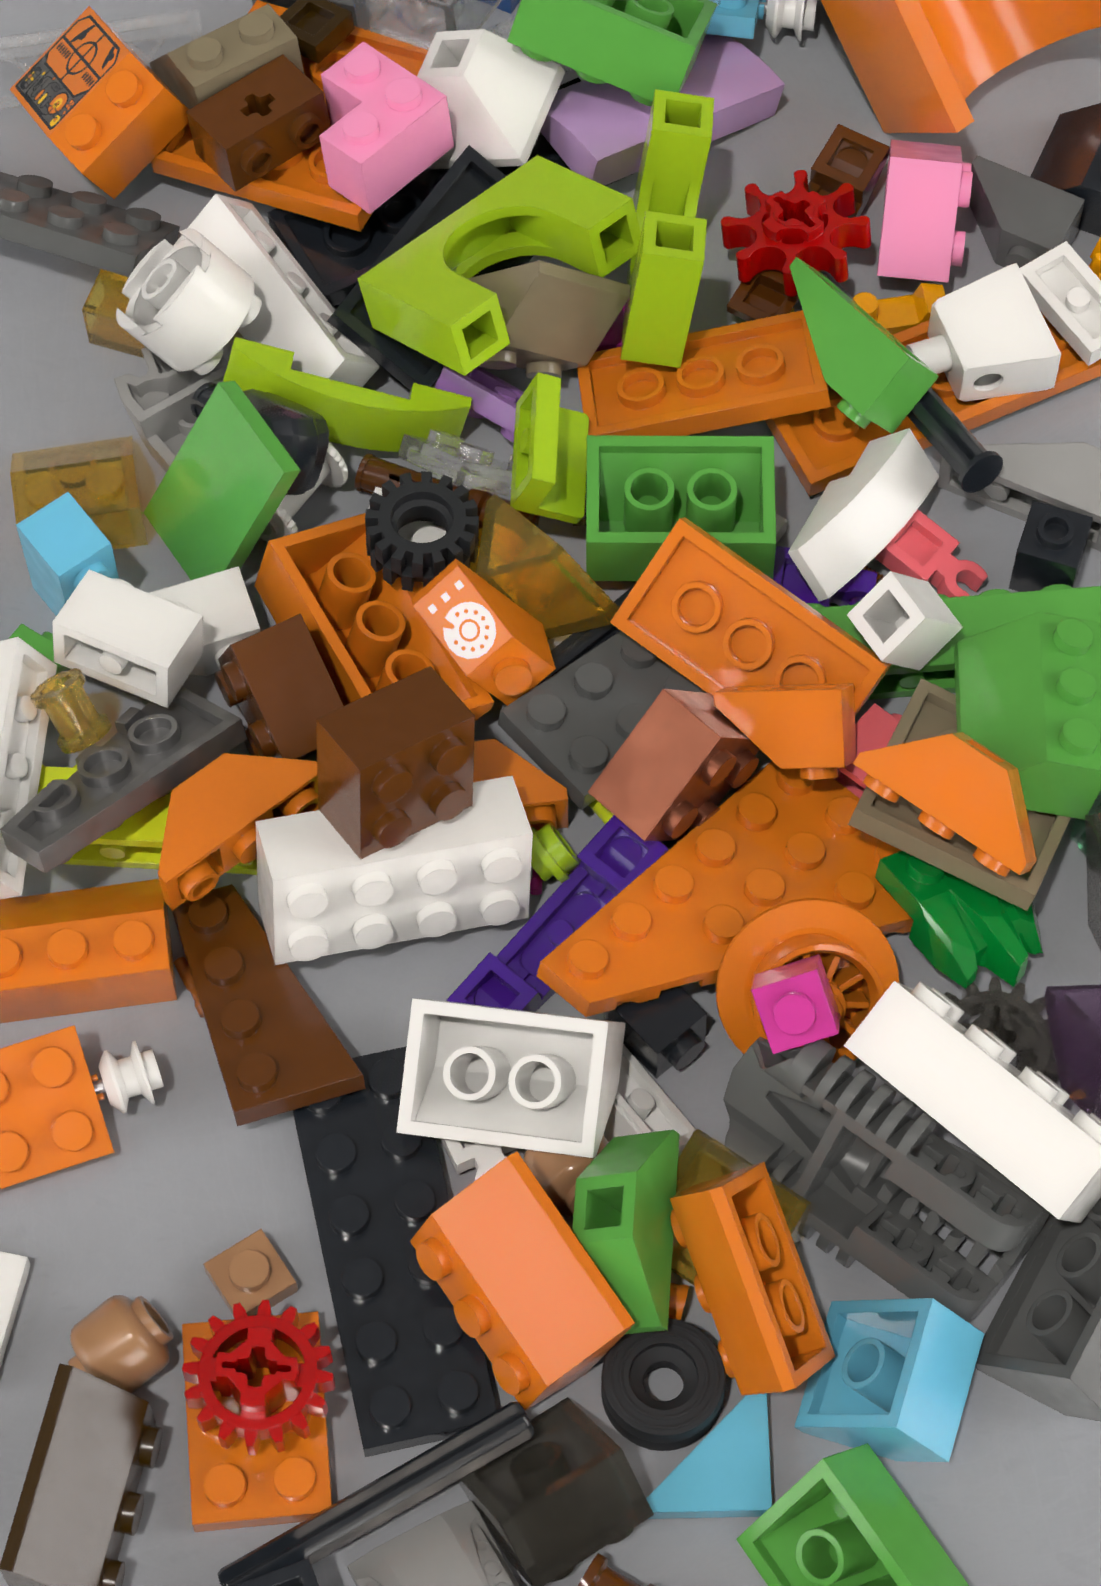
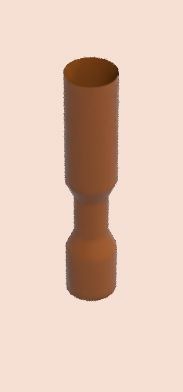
M180 957L173 963L185 988L190 991L195 1001V1008L199 1016L203 1018L204 1015L185 957Z

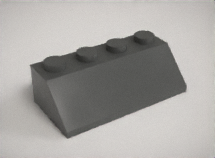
M1101 1198L1081 1223L1059 1220L1051 1213L1049 1214L983 1337L975 1366L977 1370L1065 1416L1100 1422Z

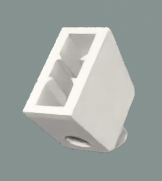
M1017 263L999 269L937 299L931 307L928 326L929 338L906 345L913 354L936 374L944 372L956 398L964 402L1054 388L1061 358V352Z

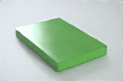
M236 381L218 382L143 513L190 580L238 566L241 569L301 470Z

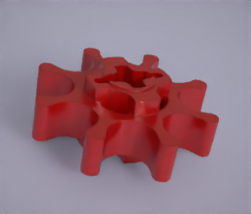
M797 170L793 174L794 188L786 194L783 191H779L773 195H767L754 183L746 185L744 188L746 210L750 217L735 218L726 216L721 219L724 248L745 247V249L736 253L739 281L747 283L756 274L764 270H779L783 272L785 295L796 296L798 293L789 268L796 257L817 271L824 270L830 273L836 282L842 283L848 280L847 252L842 249L846 247L867 249L872 244L870 218L867 216L847 217L855 213L854 187L852 184L843 183L835 192L821 196L815 191L809 192L807 172L805 170Z

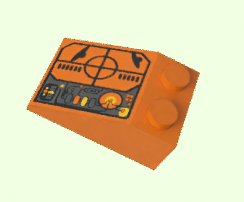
M90 6L10 88V91L55 146L85 177L113 199L189 123L186 114L189 108Z

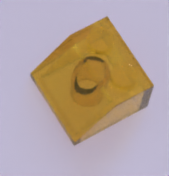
M133 436L12 453L10 477L16 524L69 492L111 542L113 550L148 545Z

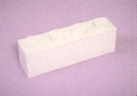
M216 193L188 228L200 232L244 269L254 281V294L262 301L261 309L249 325L239 328L237 331L246 340L294 352L291 366L293 370L363 387L379 369L376 361L327 322L335 309L254 205L250 202ZM181 235L176 243L186 239V237Z

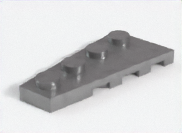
M183 686L168 708L151 701L142 710L130 707L115 721L117 733L102 747L90 744L75 758L78 770L67 780H52L0 829L7 850L44 873L66 863L75 853L105 833L115 830L126 819L156 799L168 795L174 787L197 773L223 753H227L245 741L247 737L242 719Z

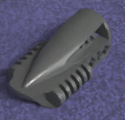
M762 1037L758 1038L732 1069L723 1098L730 1119L724 1145L726 1174L765 1162L787 1225L796 1217L800 1219L796 1232L808 1239L817 1231L820 1235L816 1241V1246L825 1253L838 1246L840 1249L835 1260L847 1268L857 1260L909 1299L934 1298L968 1323L971 1322L1014 1272L1040 1233L1050 1212L986 1160L933 1134L932 1132L937 1121L925 1112L916 1121L912 1119L917 1105L906 1097L896 1106L892 1105L897 1091L884 1083L874 1092L872 1088L875 1084L876 1076L864 1069L854 1078L852 1074L856 1067L855 1061L843 1055L833 1063L832 1060L836 1053V1048L825 1040L821 1039L805 1044L804 1047L773 1054L768 1040ZM918 1211L927 1215L924 1222L915 1215ZM941 1225L951 1230L945 1241L935 1233ZM964 1239L974 1244L966 1258L956 1250ZM987 1253L998 1258L988 1275L977 1268Z

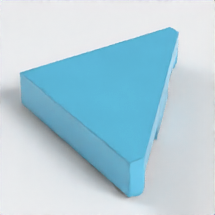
M767 1393L746 1395L642 1502V1519L760 1517L772 1506Z

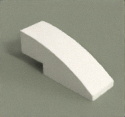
M910 428L869 441L851 474L828 483L789 549L788 554L818 601L829 599L886 547L924 502L938 480V473Z

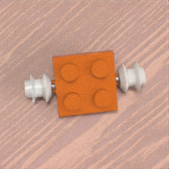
M75 1025L0 1048V1189L114 1153L99 1101L105 1099L103 1092H106L110 1105L123 1114L127 1113L129 1098L140 1094L152 1105L155 1104L152 1091L162 1088L164 1085L153 1050L150 1049L140 1053L136 1040L132 1041L130 1056L119 1060L108 1050H104L98 1065L102 1077L99 1080L97 1074L90 1076Z

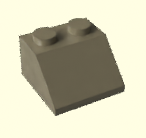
M269 4L150 62L151 70L189 109L282 54L304 73L297 36Z
M541 260L468 278L497 293L510 340L508 346L480 366L497 370L515 367L526 369L525 376L529 379H533L538 372L561 378L562 371L586 366L629 299L630 285Z

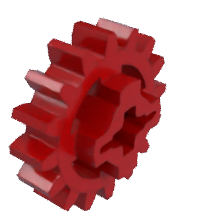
M262 1299L257 1315L247 1316L246 1310L239 1302L233 1304L234 1321L227 1325L214 1315L208 1319L213 1335L210 1340L200 1337H193L191 1339L192 1352L200 1361L184 1363L182 1366L185 1381L197 1384L186 1390L184 1395L189 1409L204 1407L196 1417L199 1428L203 1433L214 1429L218 1425L220 1426L218 1438L221 1447L228 1449L236 1441L237 1437H242L245 1439L248 1454L256 1456L261 1440L271 1439L274 1448L279 1453L285 1451V1433L293 1430L303 1439L310 1436L309 1426L306 1421L308 1414L316 1417H326L328 1413L327 1403L318 1393H327L335 1390L334 1374L321 1370L333 1363L329 1346L314 1347L320 1339L319 1327L315 1322L307 1324L301 1329L297 1328L299 1322L297 1308L290 1306L283 1312L280 1318H277L272 1314L269 1300ZM277 1339L290 1345L300 1355L304 1363H298L297 1357H285L277 1348ZM245 1340L231 1353H226V1351H228L232 1346L239 1343L240 1341ZM257 1368L269 1369L270 1374L264 1375L261 1386H249L248 1380L255 1378ZM214 1391H220L221 1397H233L241 1407V1415L234 1414L225 1408L217 1399ZM293 1401L286 1409L271 1416L284 1403Z

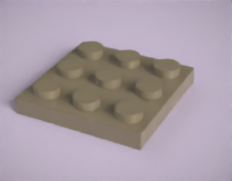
M921 678L887 747L957 733L956 695ZM866 786L848 825L1028 911L1071 817L1027 810L1037 861L1030 872L1018 875L1010 870L1007 877L995 873L973 857L977 847L957 833L949 840L923 825L917 819L922 810L902 796H900L896 803H893Z

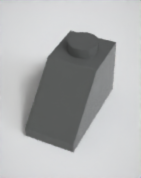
M976 156L971 167L973 177L969 205L995 264L1006 267L1017 263L1020 268L1065 241L1070 246L1073 244L1078 235L1085 199L981 156Z

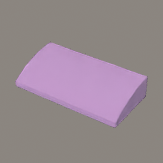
M706 34L695 64L680 93L714 98L711 141H714L774 116L785 84L757 55L729 36ZM583 80L557 91L540 132L571 171L602 185H607L639 172L652 106L636 101L630 95V92L611 84H595Z

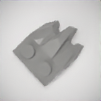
M226 345L223 347V355L217 366L205 375H199L194 370L176 371L146 347L141 349L148 366L146 375L136 377L131 374H125L114 378L120 399L142 442L165 472L168 471L198 419L192 413L191 404H198L203 408L205 406L199 401L192 399L194 393L205 383L212 382L218 384V382H223L231 352Z

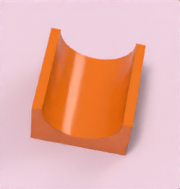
M821 0L884 133H958L974 122L965 99L991 76L1040 48L1066 37L1101 27V0Z

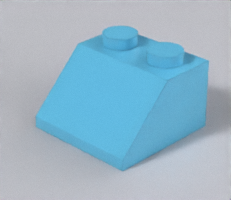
M934 1298L831 1301L824 1326L836 1357L809 1377L794 1427L803 1433L851 1448L868 1443L876 1455L894 1461L949 1462L984 1333Z

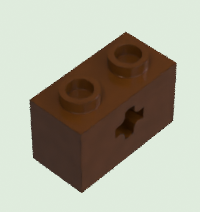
M284 54L186 111L196 154L235 192L266 175L269 171L302 151L313 147L320 141L319 135L330 128L323 91Z

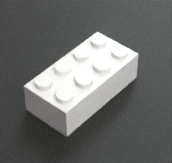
M513 776L473 782L472 806L464 809L453 819L437 822L407 837L399 845L392 848H384L361 860L320 810L255 821L258 906L275 965L295 961H312L321 956L359 949H376L386 944L423 937H440L450 932L488 925L499 926L514 920L529 918L533 832Z
M894 981L844 1044V1047L1057 1219L1081 1223L1101 1198V1119L1093 1113L1089 1115L1082 1109L1076 1115L1063 1106L1070 1095L1040 1071L1035 1072L1026 1066L1021 1072L1010 1064L1017 1053L987 1029L982 1030L975 1024L966 1029L961 1025L958 1020L964 1014V1011L934 987L930 989L920 981L914 989Z

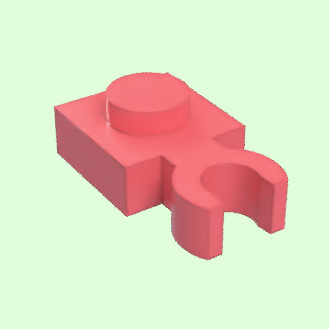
M918 509L906 525L875 557L890 571L928 581L937 588V594H943L948 597L970 596L957 585V582H962L971 590L977 592L988 577L985 570L977 563L955 558L952 554L960 542Z

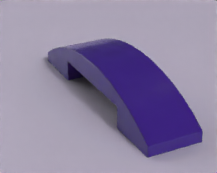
M613 815L576 856L579 865L569 875L570 878L557 888L497 956L489 952L446 1001L536 1012L556 993L536 976L540 961L664 855L668 848L660 841H644Z

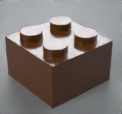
M300 613L231 644L218 658L221 670L214 673L215 679L227 705L232 707L238 704L248 724V728L245 729L247 739L244 743L250 755L302 760L317 753L316 719L343 707V703Z
M431 666L316 719L318 809L360 860L384 848L395 847L407 837L437 822L453 819L464 809L472 806L475 715Z

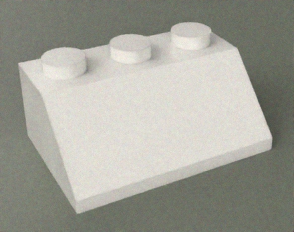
M412 998L396 1133L595 1158L618 1091L626 1023Z

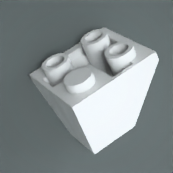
M485 29L436 32L417 77L447 96L454 147L429 166V168L450 169L468 145L495 167L522 166L527 163L565 74L561 65L554 61L543 62L530 58L522 52L519 46L507 42V39Z

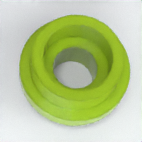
M550 822L540 830L532 827V868L545 882L553 876L561 883L565 882L570 878V871L579 865L577 855L561 833Z

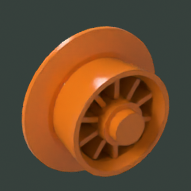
M804 898L773 906L758 914L741 928L722 957L716 979L718 1013L724 1029L735 1046L745 1054L758 1038L767 1039L751 991L755 974L820 954L841 1017L839 1034L824 1038L823 1040L836 1048V1053L832 1060L833 1063L843 1055H846L853 1061L858 1059L856 1055L844 1047V1044L894 981L899 983V972L893 950L886 937L872 920L853 907L837 901L821 898Z

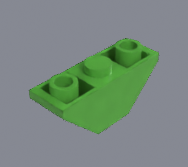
M674 1129L613 1137L576 1178L572 1231L634 1320L635 1324L625 1334L668 1330L674 1236L670 1219L673 1207L669 1198L676 1195L680 1134Z

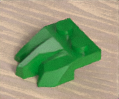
M899 851L880 859L875 878L914 920L909 939L936 969L964 989L975 981L978 970L977 966L986 967L1012 987H1015L1025 975L1028 953H1043L1033 902L1028 911L904 851Z

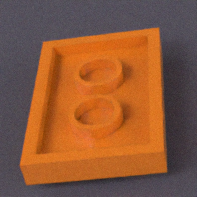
M318 1311L298 1313L299 1322L297 1328L301 1329L303 1326L315 1322L319 1327L320 1339L314 1347L322 1346ZM273 1315L274 1317H277V1318H280V1317H281V1315ZM234 1319L222 1321L227 1325L228 1323L234 1321ZM209 1322L182 1324L184 1363L200 1361L193 1354L190 1341L193 1337L210 1340L213 1335ZM277 1339V1348L285 1357H297L298 1363H304L300 1355L290 1345ZM245 1340L240 1341L239 1343L232 1346L228 1351H226V1353H231ZM257 1368L255 1378L248 1380L249 1386H261L264 1375L270 1374L269 1369ZM185 1381V1391L197 1384ZM214 1391L217 1399L225 1408L234 1414L241 1415V1407L233 1397H221L220 1391ZM318 1393L325 1400V1393ZM186 1401L192 1526L195 1532L298 1523L333 1505L327 1415L325 1418L316 1417L311 1414L306 1416L310 1436L306 1439L298 1436L293 1430L285 1433V1451L278 1453L271 1439H263L260 1442L256 1456L248 1454L245 1439L242 1437H237L236 1441L228 1449L221 1447L218 1438L219 1425L203 1433L199 1428L196 1417L204 1407L189 1409ZM293 1401L284 1403L271 1416L286 1409Z

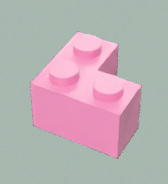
M364 41L321 74L331 125L330 128L319 135L329 187L351 202H354L367 213L371 214L454 147L447 96Z
M891 139L877 276L948 283L950 266L962 267L966 231L955 230L957 207L969 208L973 172H971L972 163L962 162L961 146Z

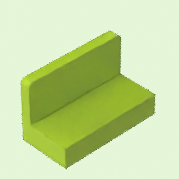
M538 372L516 403L510 509L578 524L585 514L589 417L585 413L560 407L561 378Z

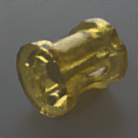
M77 668L62 671L48 678L30 696L35 708L46 711L60 735L57 739V745L62 753L65 754L76 753L92 746L102 739L112 727L107 714L98 713L83 688L86 682L82 671Z

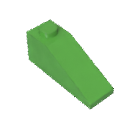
M796 257L789 268L824 380L842 397L837 408L863 429H866L872 421L893 434L939 376L828 277Z

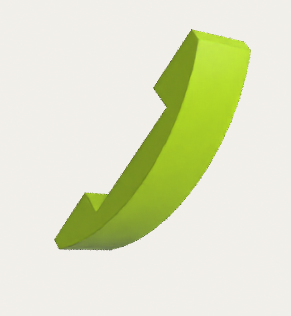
M234 337L223 382L236 381L242 391L255 389L269 392L315 411L326 420L330 442L387 452H428L457 447L471 407V397L417 383L412 384L408 399L293 370L291 366L294 352Z

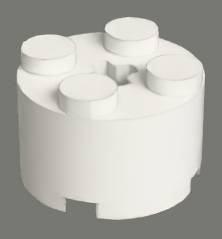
M187 228L178 231L186 239L175 245L164 239L154 246L138 263L122 290V293L130 299L126 312L124 313L117 308L116 320L124 330L174 370H194L199 375H205L217 366L223 355V347L237 330L246 327L256 318L261 309L262 301L254 294V281L244 269L200 232Z

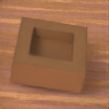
M262 1229L257 1230L203 1264L207 1276L232 1314L233 1304L240 1302L246 1310L247 1316L257 1315L262 1299L269 1300L270 1306L273 1307L298 1291L295 1279Z

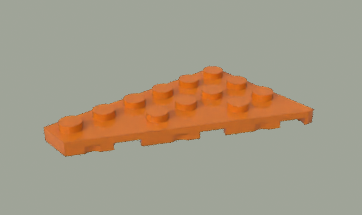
M771 761L722 803L717 813L701 826H696L542 959L536 976L582 1015L589 1017L615 1010L617 1006L625 1002L642 1003L657 999L662 990L697 981L701 987L716 983L722 957L741 928L761 912L787 901L804 898H821L837 901L863 913L872 920L883 935L893 932L908 933L911 931L914 920L875 878L880 859L902 850L848 825L860 798L833 778L800 779V768L780 769Z

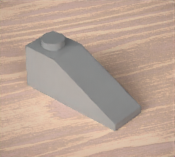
M1085 442L981 444L987 451H995L1002 457L1003 467L997 478L990 485L974 493H967L959 486V475L941 457L937 487L1025 522L1027 521L1033 500L1091 516L1093 521L1086 546L1101 551L1100 448Z

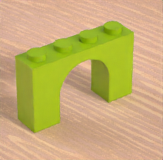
M655 89L633 196L641 236L637 254L628 260L626 284L630 285V297L624 308L621 360L676 368L681 367L705 259L707 219L696 218V212L712 139L714 98Z
M537 155L357 279L372 328L465 376L510 344L497 293L468 278H472L481 270L497 262L514 257L532 255L552 257L583 272L604 278L637 254L641 231L633 198Z

